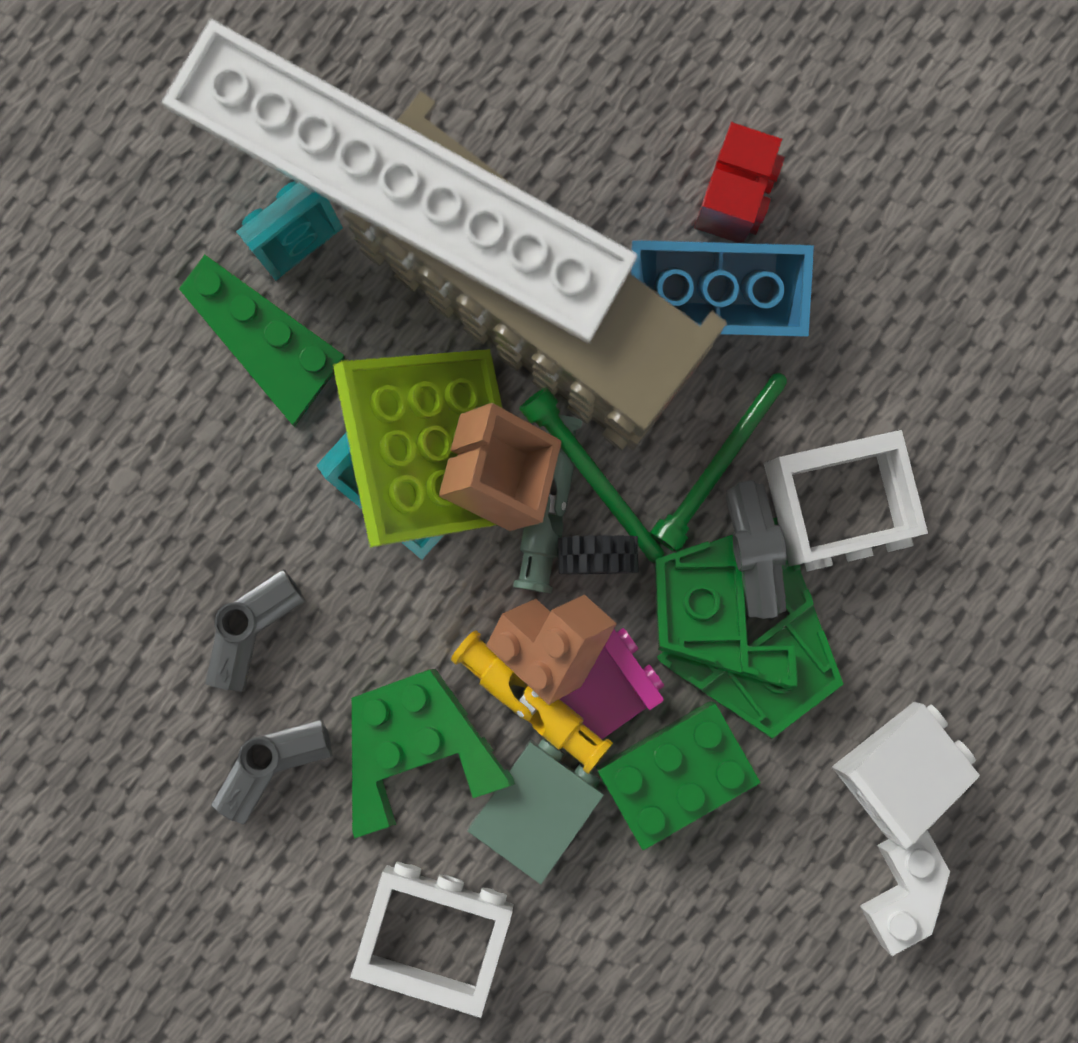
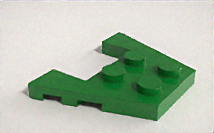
M777 517L773 518L774 525H779ZM733 535L710 543L707 541L655 560L658 650L786 689H795L797 687L795 645H747L742 572L737 567L734 555Z
M787 558L786 564L782 565L788 616L749 646L795 645L797 687L795 689H786L727 670L716 669L713 666L667 652H662L657 656L658 661L663 666L770 739L776 737L844 685L824 630H822L815 611L811 594L802 576L801 567L799 564L789 566Z
M436 669L423 671L351 698L352 832L354 839L396 825L383 783L384 779L440 759L459 754L473 798L515 784L510 772L507 769L504 770L492 753L494 751L485 737L481 738L466 717L468 713Z

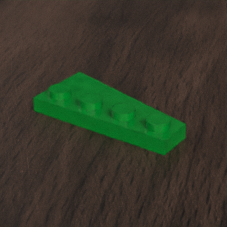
M205 254L179 288L182 294L294 427L334 375L333 365L344 361L346 358L337 349Z

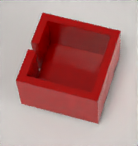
M733 122L730 123L694 226L695 229L737 243H744L749 233L757 234L760 224L765 219L771 198L764 196V193L770 195L785 160V156L778 154L782 138Z

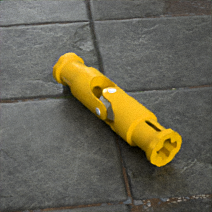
M477 630L471 632L454 652L451 661L455 665L460 663L480 679L479 685L520 718L531 723L533 728L558 750L564 748L584 765L583 771L589 774L607 753L613 742L609 739L603 741L583 724V717L560 699L548 705L486 646L487 644L480 639L481 634ZM516 685L526 688L520 700L515 698L510 686Z

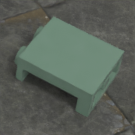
M530 739L522 754L509 770L515 784L495 791L469 825L467 832L539 884H542L604 794L597 787L601 780L592 772L587 774L583 771V766L580 764L574 771L560 761L564 756L560 749L558 750L545 739H542L539 745Z

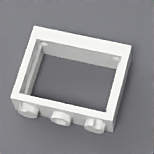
M902 430L785 455L764 463L778 524L784 536L789 566L804 563L806 572L833 566L832 556L845 553L847 562L874 556L872 551L874 546L886 544L887 552L912 547L914 546L912 537L928 534ZM876 456L894 528L810 548L792 475Z
M396 862L395 867L387 865L381 875L350 978L481 1018L512 916L513 904L506 902V894L496 892L494 889L481 888L479 894L463 889L464 882L455 877L439 875L438 879L434 880L421 876L422 869L412 864ZM392 889L495 920L476 986L373 955Z

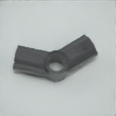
M754 480L739 482L736 486L726 491V500L734 529V555L737 567L742 572L746 613L749 617H759L762 619L777 617L780 613L786 611V596L782 565L786 564L784 536L780 526L774 525L764 484L755 483Z
M281 570L235 602L223 605L218 610L215 616L216 634L205 682L206 685L226 690L245 691L257 634L305 602L300 589L286 570ZM237 610L243 611L248 617V627L240 635L235 634L229 625L231 615Z
M323 719L266 735H259L246 741L240 748L238 759L211 806L219 814L231 821H236L243 825L246 824L275 772L333 756L330 737ZM257 744L266 745L272 752V762L268 767L257 765L253 759L252 752Z

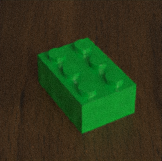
M712 701L703 704L596 766L599 775L642 851L761 783L719 708Z

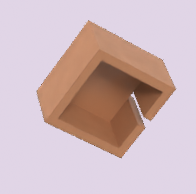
M493 403L460 414L451 451L458 455L448 459L439 497L508 531L543 523L562 441Z

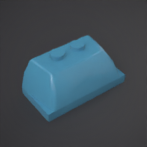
M632 240L631 251L637 254V259L631 268V274L699 326L713 311L727 322L721 334L809 337L814 245Z

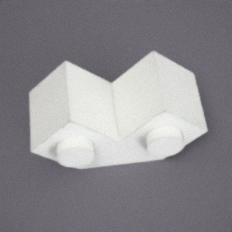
M928 831L907 850L890 839L877 845L898 885L860 905V908L880 945L891 956L932 935L950 871Z

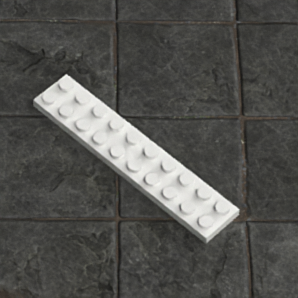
M210 19L162 101L167 110L587 343H590L637 259V254L212 19Z

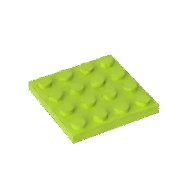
M490 349L348 360L333 365L370 548L498 526L439 497L448 459L458 455L451 451L460 414L490 403L502 408Z

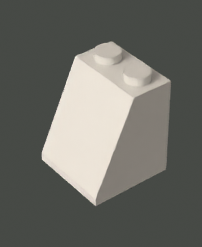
M917 702L910 704L832 766V769L883 834L906 850L980 777L972 766L976 759L971 751L960 740L954 743L945 732L944 728L948 726V723L941 713L931 704L926 707L924 704Z

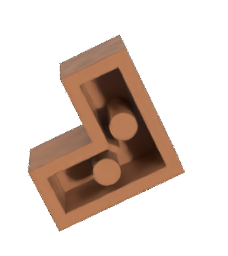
M582 595L552 609L551 612L537 599H534L503 613L486 646L549 705L581 688L617 623L586 595Z

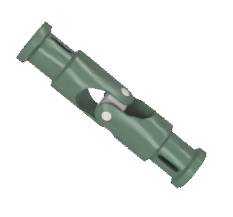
M558 414L575 436L576 430L582 426V420ZM561 448L553 476L557 493L556 495L549 494L543 523L523 528L520 545L523 559L519 579L514 580L513 587L552 594L553 587L549 585L553 559L558 557V538H562L563 515L567 508L575 466Z

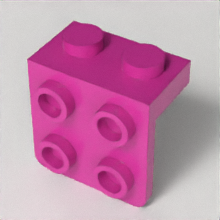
M624 628L618 632L615 629L613 630L581 688L560 698L562 702L583 717V724L601 739H604L644 709L651 710L664 701L658 691L665 687V685L650 664L643 669L632 655L639 649Z

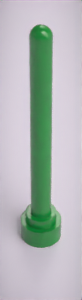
M775 373L770 377L674 514H668L664 520L659 519L649 532L654 539L673 552L681 550L688 540L686 534L689 531V527L687 524L785 388L787 378L784 374Z
M544 387L534 393L519 407L522 414L530 423L535 422L538 427L544 426L550 435L562 441L560 448L629 536H638V547L647 559L655 563L656 559L664 557V551L558 416L560 413L556 406L558 400L549 388Z

